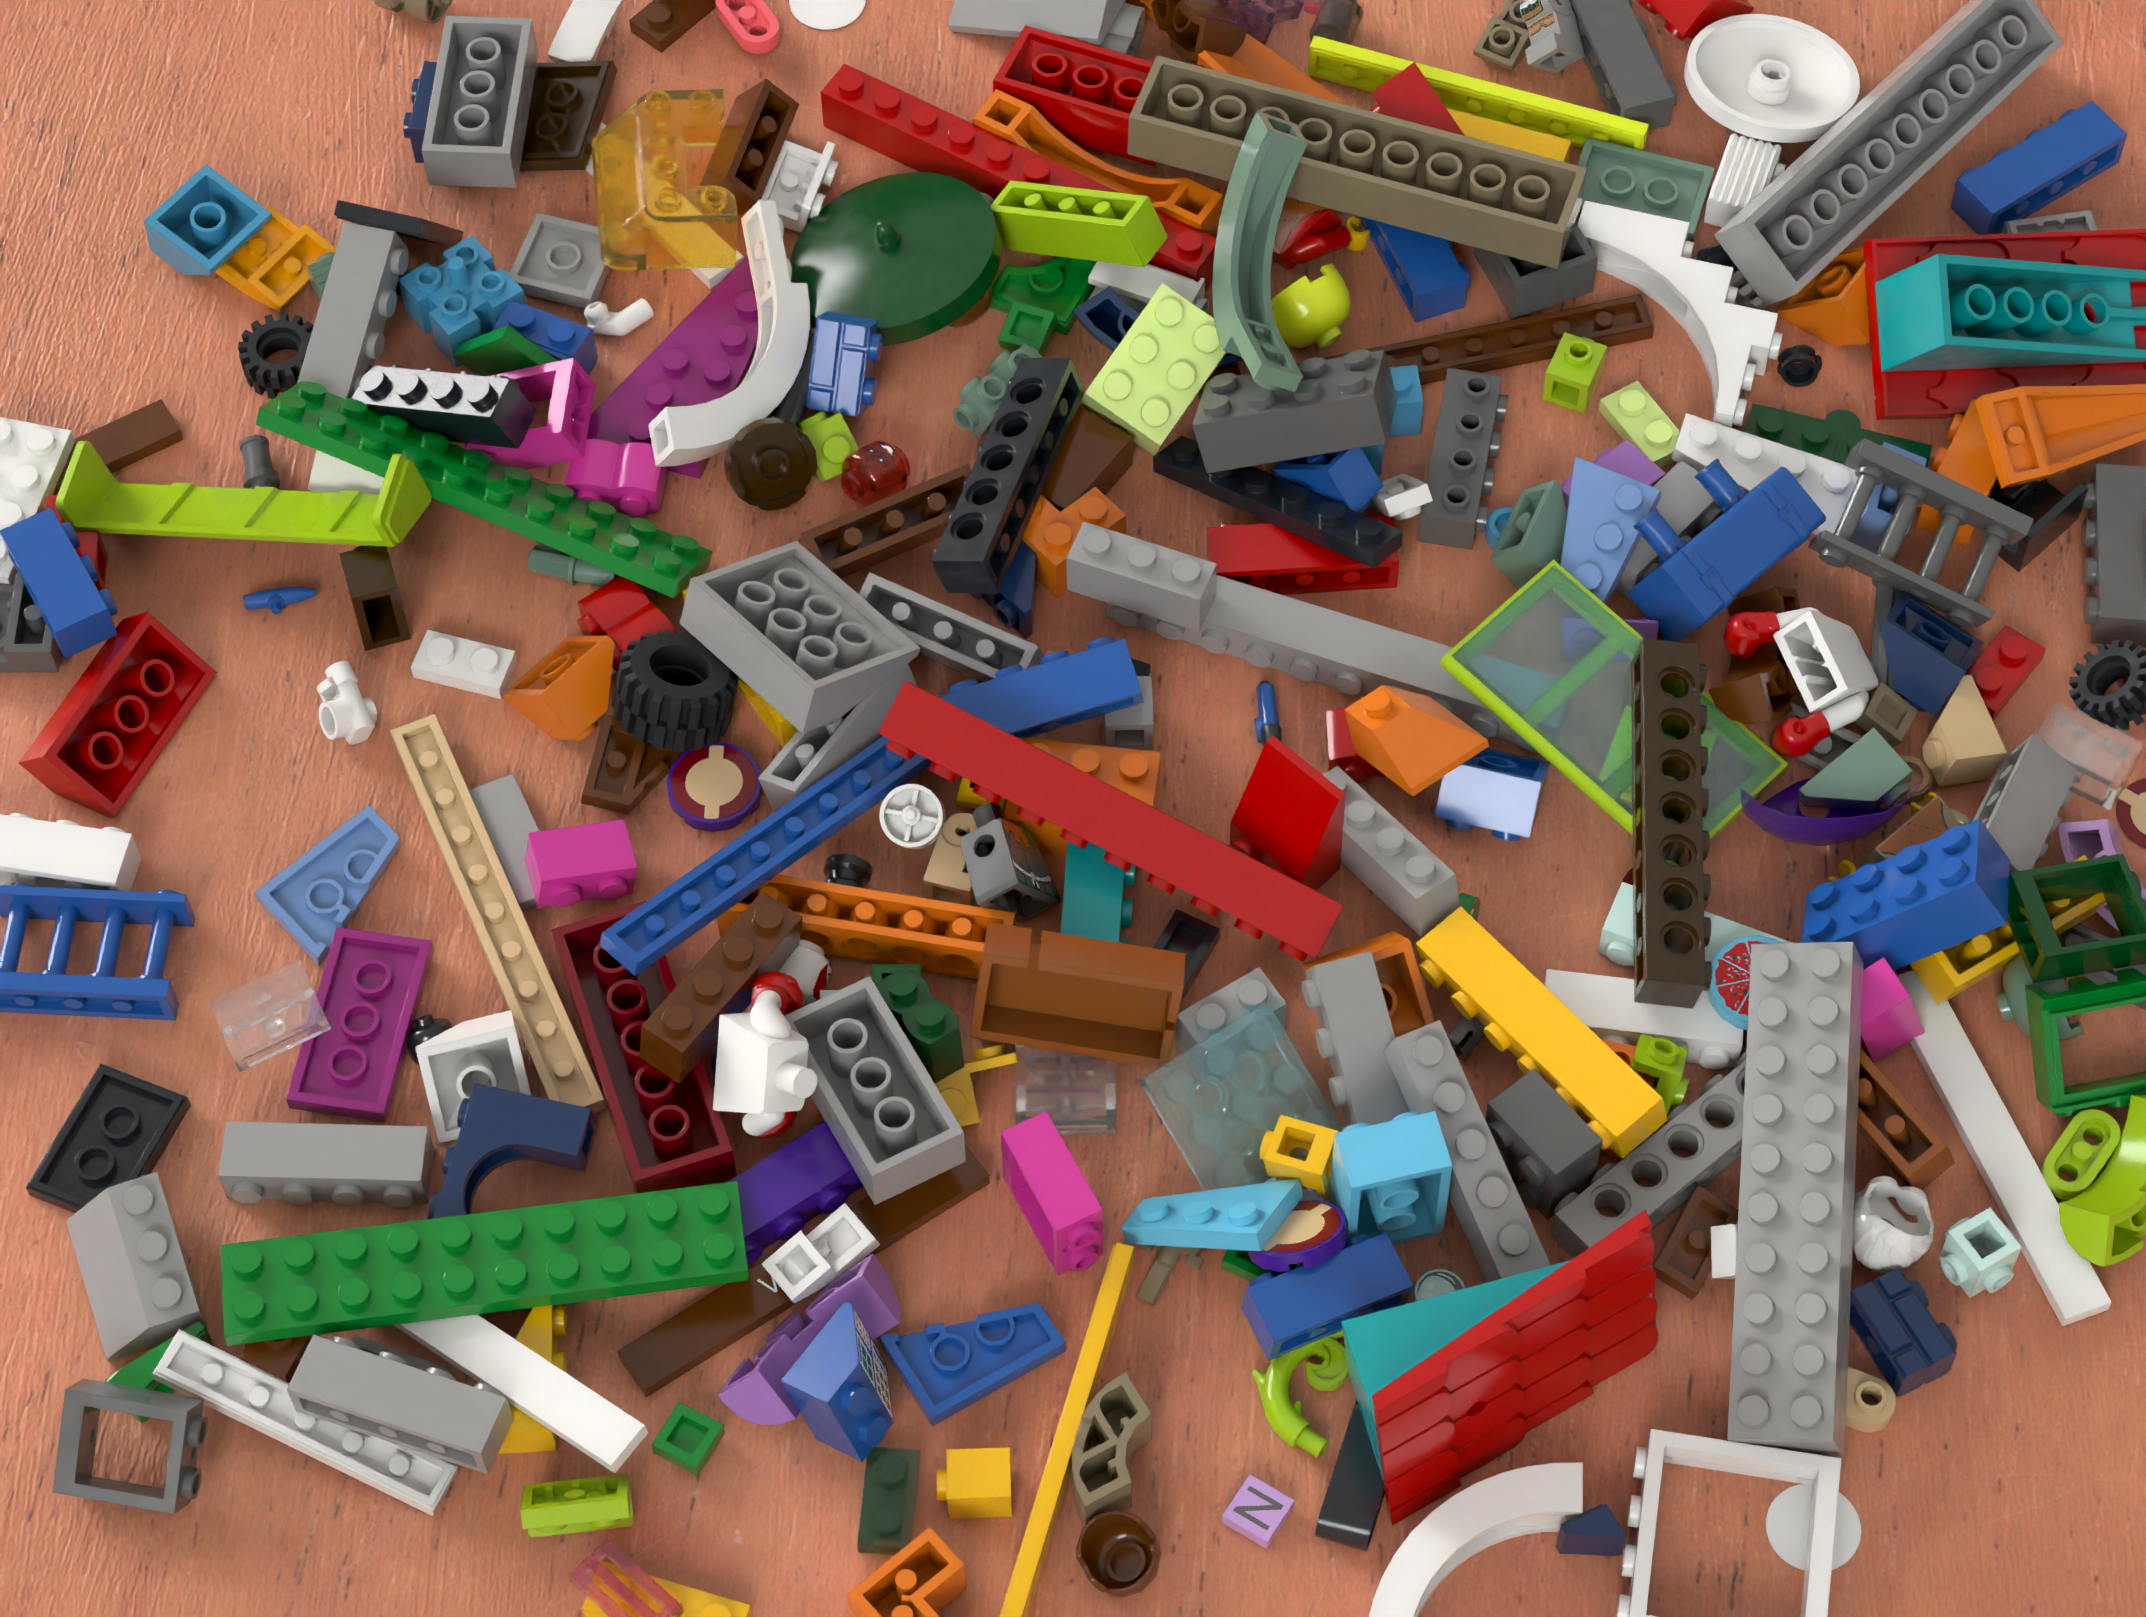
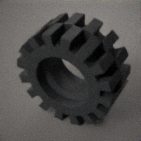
M280 313L279 320L273 321L272 314L264 316L266 324L261 325L256 320L251 324L253 333L245 329L242 334L243 342L239 341L238 350L244 375L249 386L252 387L254 385L255 392L260 395L266 390L268 398L274 399L277 397L278 392L283 393L298 382L313 325L309 321L303 323L302 317L296 314L292 321L289 320L288 313ZM292 349L298 351L294 358L283 363L265 361L270 354L278 350Z
M2120 639L2112 640L2110 649L2105 643L2097 646L2098 654L2093 656L2090 651L2083 656L2087 663L2085 665L2077 663L2073 670L2078 676L2070 677L2069 685L2073 688L2069 690L2070 697L2085 717L2099 730L2103 727L2107 732H2114L2116 725L2121 731L2129 730L2130 721L2133 720L2137 726L2144 722L2140 715L2146 711V651L2140 645L2137 646L2134 641L2127 640L2125 644ZM2129 676L2127 682L2118 691L2105 695L2108 688L2114 682Z

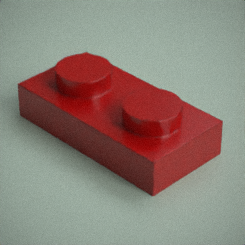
M2007 625L2002 628L1964 675H1972L1992 721L2041 662L2046 648Z

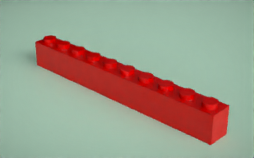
M847 64L842 65L820 92L824 127L918 172L938 173L959 179L971 185L978 192L990 195L994 200L1010 180L1117 192ZM1155 209L1168 238L1148 264L1189 277L1196 282H1199L1200 278H1204L1206 292L1212 284L1216 238Z
M904 681L878 734L889 739L885 746L887 749L909 760H912L915 753L931 760L932 763L929 770L954 783L958 775L976 783L972 792L998 805L1003 797L1019 805L1015 814L1039 827H1042L1045 819L1062 827L1063 829L1059 837L1082 849H1086L1089 842L1106 850L1102 858L1105 861L1129 872L1132 864L1150 873L1146 880L1148 883L1170 894H1173L1177 886L1194 895L1190 902L1191 905L1215 917L1220 909L1237 917L1234 927L1257 939H1260L1263 933L1266 932L1282 940L1278 949L1302 962L1305 961L1308 954L1318 958L1344 907V904L913 683Z

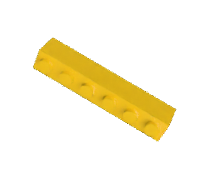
M1461 906L1416 943L1422 962L1418 965V968L1425 979L1435 988L1443 985L1452 994V1003L1465 1018L1471 1020L1475 1016L1485 1026L1483 1029L1485 1035L1498 1050L1504 1052L1508 1048L1518 1058L1517 1065L1524 1075L1535 1069L1602 1139V1150L1610 1147L1623 1159L1668 1120L1663 1098Z

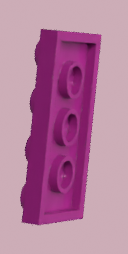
M336 927L286 1097L290 1109L387 1122L408 1047V1034L413 1029V1021L416 1018L434 953L432 940Z

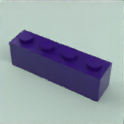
M826 1121L728 1181H737L747 1266L755 1262L761 1256L764 1249L778 1240L786 1241L791 1239L804 1228L805 1223L822 1212L828 1214L837 1210L845 1203L849 1195L863 1187L862 1182Z

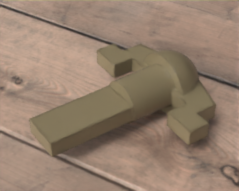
M1137 1244L1140 1248L1148 1250L1150 1252H1152L1154 1247L1156 1246ZM1162 1246L1136 1296L1138 1300L1155 1305L1181 1254L1188 1255L1185 1260L1187 1266L1200 1270L1204 1263L1203 1258L1199 1257L1202 1248Z

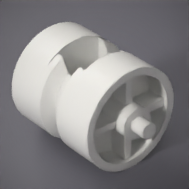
M905 784L896 787L887 794L881 804L879 818L884 833L891 841L908 849H923L937 841L947 815L944 804L931 790L918 784Z

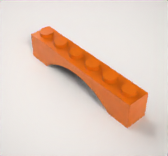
M998 89L992 93L973 117L974 125L1119 193L1149 196L1154 209L1215 238L1217 236L1223 208V194L1187 177L1172 179L1151 178L1112 166L1089 154L1067 139L1034 106Z

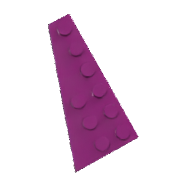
M748 255L591 414L587 439L605 440L619 445L633 442L652 444L648 424L665 407L692 406L707 403L721 398L739 387L752 363L758 338V311ZM710 457L689 464L669 466L668 471L701 479Z

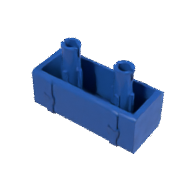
M1716 458L1695 475L1694 478L1702 484L1720 506L1721 510L1719 511L1721 515L1690 541L1687 542L1685 539L1683 541L1659 513L1657 507L1633 526L1661 558L1659 560L1661 565L1631 588L1629 596L1648 620H1658V632L1666 641L1679 642L1727 608L1738 594L1770 567L1809 539L1810 534L1826 521L1825 514L1787 468L1780 467L1747 492L1746 489L1743 491L1721 465L1720 460Z

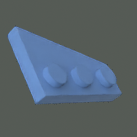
M368 805L255 892L256 899L311 959L320 966L329 953L336 927L346 928L401 847L400 837Z

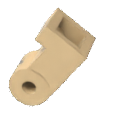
M958 813L945 820L923 878L924 898L974 906L976 899L960 844L963 836L978 829L973 815Z

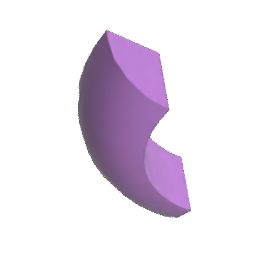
M874 1254L863 1259L820 1290L822 1295L808 1306L805 1316L802 1317L799 1312L794 1311L764 1338L767 1344L755 1355V1363L750 1358L744 1359L720 1390L718 1396L726 1406L739 1417L758 1425H780L796 1419L800 1411L781 1380L844 1301L853 1305L873 1341L899 1324L901 1309L898 1295L890 1277Z

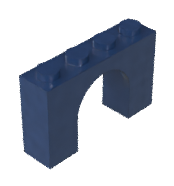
M475 1083L470 1099L464 1098L460 1105L457 1125L461 1129L456 1145H450L445 1153L443 1174L446 1175L441 1193L435 1192L431 1199L428 1219L472 1214L473 1199L479 1185L493 1170L509 1162L533 1160L585 1172L599 1125L591 1108ZM532 1308L518 1309V1310H523V1311L531 1312Z

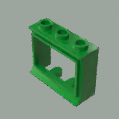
M2119 969L2116 971V982L2096 985L2086 977L2072 978L2068 980L2069 991L2053 994L2046 993L2036 984L2025 985L2036 1098L2054 1114L2071 1117L2086 1110L2088 1107L2103 1104L2108 1107H2124L2130 1105L2131 1095L2146 1094V1071L2064 1087L2057 1018L2146 1001V976L2137 969Z

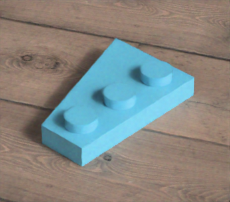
M1298 1178L1152 1197L1141 1201L1122 1224L1121 1229L1126 1244L1262 1251L1304 1195L1300 1179Z

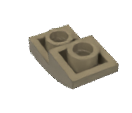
M1507 0L1498 17L1492 16L1473 50V55L1511 71L1520 63L1526 55L1525 49L1531 46L1528 28L1520 12L1521 0Z

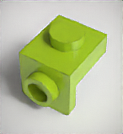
M822 411L799 423L816 450L818 467L816 473L821 483L865 462L841 412L827 418L825 412Z
M1641 1034L1636 1045L1631 1067L1634 1070L1656 1077L1652 1088L1663 1098L1667 1115L1671 1105L1677 1107L1682 1104L1689 1079L1683 1078L1682 1075L1689 1049L1677 1046L1665 1038H1654Z

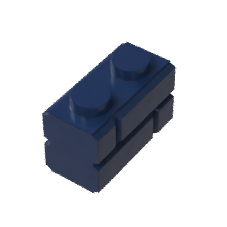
M1899 1268L1878 1277L1874 1282L1870 1281L1852 1290L1850 1300V1325L1897 1397H1901L1919 1388L1924 1383L1927 1384L1946 1375L1951 1370L1957 1354L1955 1351L1957 1349L1956 1339L1950 1328L1943 1322L1937 1324L1928 1311L1929 1301L1923 1287L1916 1280L1909 1282L1903 1271Z

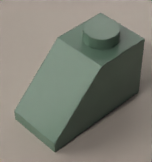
M1556 480L1522 490L1491 555L1490 560L1519 589L1553 559L1561 565L1567 512L1562 487Z
M1873 727L1799 789V800L1807 807L1875 811L1885 803L1890 808L1911 790L1907 783L1911 781L1913 770Z

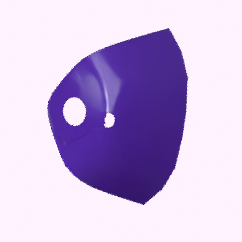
M1807 778L1788 786L1763 804H1760L1745 790L1740 788L1743 813L1763 831L1786 842L1813 846H1827L1856 840L1872 833L1887 824L1915 792L1914 790L1906 800L1891 809L1879 807L1875 811L1830 808L1829 814L1825 818L1805 817L1799 809V789L1812 778Z

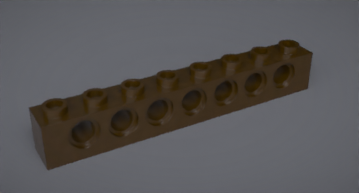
M1642 638L1631 662L1634 1002L1693 1009L1702 991L1709 990L1712 979L1711 961H1705V947L1708 946L1711 936L1710 917H1704V903H1707L1709 898L1711 880L1709 874L1703 873V860H1706L1708 856L1710 835L1708 831L1702 830V818H1705L1708 810L1709 791L1702 788V776H1704L1708 764V748L1701 746V734L1704 733L1707 723V706L1700 705V693L1705 688L1707 669L1705 664H1700L1698 644ZM1666 734L1671 735V736L1675 737L1676 739H1672V738L1668 737ZM1666 776L1673 777L1677 781L1670 780ZM1666 818H1671L1675 820L1678 824L1672 823ZM1666 860L1675 862L1679 867L1669 864ZM1666 903L1674 904L1680 910L1672 909ZM1666 946L1677 949L1681 954L1671 952Z

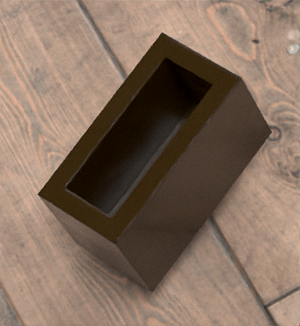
M363 545L354 550L339 553L365 651L410 640L411 637L387 547Z

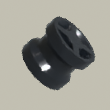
M834 854L825 860L823 872L826 876V881L824 882L864 888L871 880L872 866L866 860L854 855Z

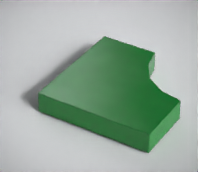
M1057 256L1055 259L1039 266L1017 267L1006 264L993 285L994 295L990 307L1008 314L1013 302L1017 301L1053 311L1058 319L1054 331L1067 336L1077 320L1072 311L1088 301L1096 287L1088 283V277L1097 261Z
M510 325L458 344L453 355L456 360L479 376H491L558 361Z

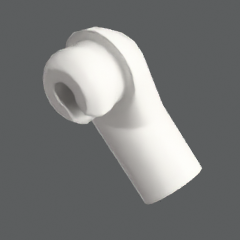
M643 298L638 299L620 312H609L607 305L599 301L589 304L584 310V316L588 320V328L593 329L595 334L614 336L627 335L654 316L651 306Z

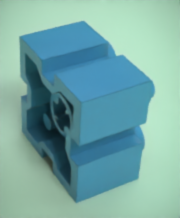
M473 235L444 251L443 257L445 262L441 265L434 267L429 262H426L398 279L406 314L425 335L433 331L436 347L455 368L462 365L461 362L453 357L458 344L491 332L510 301L516 300L526 304L523 289L503 268L495 271L493 257Z

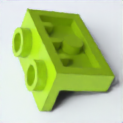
M629 1473L523 1485L520 1507L523 1530L528 1529L529 1536L543 1537L631 1527L634 1524V1511Z

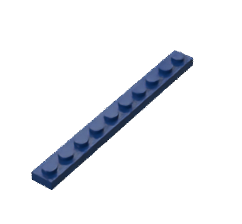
M882 736L602 932L600 946L636 976L882 801L890 791L904 785L931 765L932 761L917 753L914 754L912 760H909L887 749L885 746L889 739Z

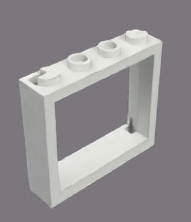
M1651 1429L1646 1447H1636L1632 1477L1642 1479L1640 1496L1631 1495L1627 1517V1527L1636 1528L1635 1545L1625 1544L1621 1576L1631 1577L1629 1595H1619L1616 1616L1658 1617L1646 1615L1662 1467L1663 1462L1812 1485L1800 1617H1827L1841 1458Z

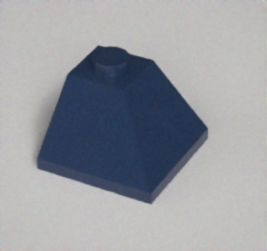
M1905 591L1880 626L1895 691L1900 693L1902 698L1919 712L1927 711L1936 716L1967 672L1983 642Z

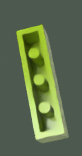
M1010 180L990 205L1001 234V239L1007 250L1146 267L1168 238L1149 196Z

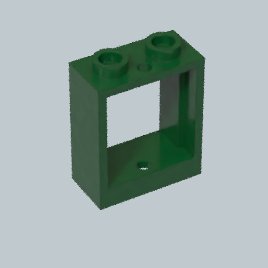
M2123 853L2010 873L2008 878L2007 921L2033 983L2146 964V905L2141 896L2140 880L2134 871H2130ZM2103 893L2121 937L2062 947L2044 903Z

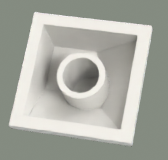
M512 1010L461 1022L415 1047L438 1143L458 1139L461 1129L457 1125L459 1108L464 1098L470 1099L475 1083L531 1095Z

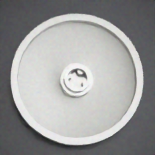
M1736 15L1723 18L1706 26L1693 39L1684 67L1686 87L1696 104L1708 116L1737 133L1770 142L1797 143L1819 139L1855 106L1860 91L1858 70L1849 54L1836 41L1807 24L1775 15Z

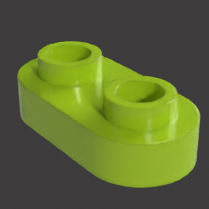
M2097 1109L2079 1112L2071 1120L2047 1155L2041 1173L2056 1198L2070 1200L2084 1192L2094 1183L2113 1156L2120 1141L2121 1131L2118 1123L2111 1115ZM2084 1137H2093L2099 1144L2090 1145L2084 1140ZM2067 1173L2072 1176L2074 1181H2064L2058 1174Z

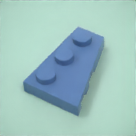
M1575 456L1560 566L1605 605L1608 604L1642 537L1633 526L1657 507L1661 499V490Z

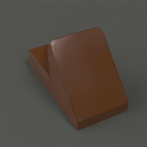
M653 0L629 20L630 30L662 53L714 10L716 3L715 0Z

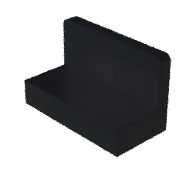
M2046 482L2041 489L2035 490L2015 509L2034 519L2027 536L2013 545H2002L1998 556L2020 572L2079 519L2088 488L2079 483L2065 496Z

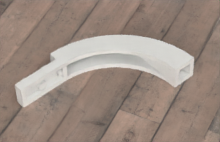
M758 200L741 218L758 311V338L750 368L739 387L734 391L707 403L692 406L665 407L648 424L656 467L679 466L698 462L728 449L729 443L740 429L755 420L765 419L780 404L799 373L807 349L810 330L807 283H791L792 266L789 259L786 258L783 243L784 225L782 219L778 217L775 200Z
M1583 1462L1548 1463L1503 1472L1477 1482L1449 1498L1433 1510L1409 1534L1396 1551L1381 1578L1373 1598L1369 1617H1418L1437 1586L1469 1557L1489 1546L1514 1537L1541 1532H1559L1561 1524L1583 1513Z

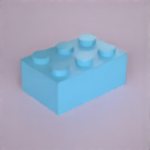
M1435 1111L1424 1114L1406 1112L1396 1116L1392 1121L1375 1125L1357 1123L1348 1126L1342 1132L1335 1133L1329 1203L1335 1205L1343 1212L1347 1225V1241L1362 1234H1368L1372 1238L1386 1232L1392 1244L1396 1245L1443 1234L1453 1165Z

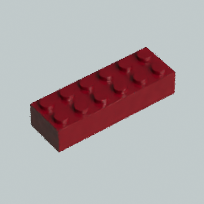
M647 900L551 929L559 963L636 1194L718 1184L729 1181L737 1176L733 1150L720 1112L713 1110L714 1095L702 1060L679 1084L639 1057L641 1026L676 988L666 955L634 976L600 946L602 932L647 902Z

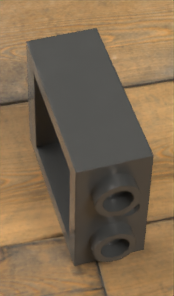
M84 1378L65 1389L53 1493L175 1514L189 1504L191 1500H194L200 1489L202 1472L200 1468H196L198 1448L203 1446L208 1431V1419L202 1416L204 1399ZM100 1409L173 1421L165 1489L92 1476Z

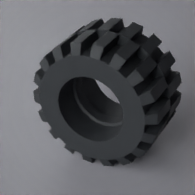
M668 630L658 631L657 635L651 633L641 635L640 641H631L627 646V650H623L612 704L614 707L613 714L616 720L621 721V728L626 733H634V739L641 743H651L653 748L661 750L663 747L670 748L673 752H683V749L688 748L692 751L700 750L703 744L711 746L718 742V737H723L728 730V725H730L739 676L694 636L688 635L689 632L678 631V633H670Z

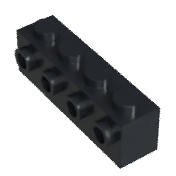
M395 364L389 367L368 365L351 398L362 401L369 410L385 416L392 415L403 418L408 422L409 426L426 433L434 432L444 435L451 442L519 449L537 412L534 406L520 392L519 385L507 376H476L466 371H461L459 374L446 373L433 368L415 370L406 369Z

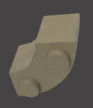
M1126 1372L1104 1386L1089 1403L1082 1415V1421L1072 1447L1073 1496L1083 1526L1096 1514L1114 1509L1124 1511L1132 1506V1481L1127 1468L1135 1453L1152 1440V1414Z

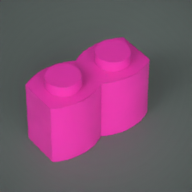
M587 439L584 458L570 461L565 486L571 488L579 499L606 502L615 509L631 516L660 512L669 466L656 467L652 444L633 442L619 445L605 440Z

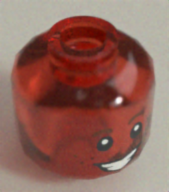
M874 441L845 457L842 463L841 487L847 497L864 507L906 489L910 474L909 461L903 451L897 446L885 441Z

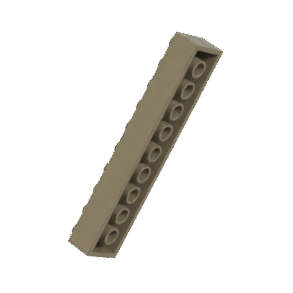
M1159 55L1155 58L1129 116L1128 155L1225 181H1230L1239 151L1256 111L1295 123L1308 145L1296 168L1286 197L1558 269L1582 205L1588 170L1585 167Z

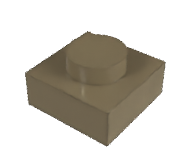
M1881 681L1868 694L1869 701L1865 710L1854 722L1867 732L1874 727L1888 744L1895 748L1904 739L1918 710Z

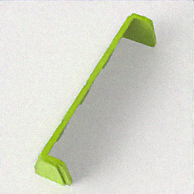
M78 441L55 504L60 516L65 522H70L75 532L99 531V533L395 547L399 542L403 541L431 503L432 495L413 461L407 460L404 454L392 455L379 494H363L361 491L340 490L337 493L279 490L276 487L256 486L255 489L202 487L195 486L192 483H173L172 485L119 483L89 441Z

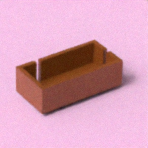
M993 922L987 923L973 1004L970 1038L1168 1068L1175 1033V1023H1177L1184 988L1186 953L1043 930L1041 939L1032 938V929Z

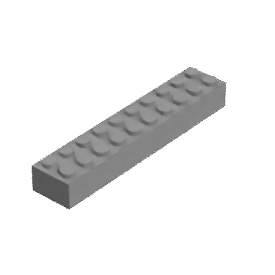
M1970 0L1714 235L1766 307L1796 295L2064 44L2033 0Z
M1854 942L1752 944L1727 1434V1439L1733 1442L1830 1457H1844L1864 965Z

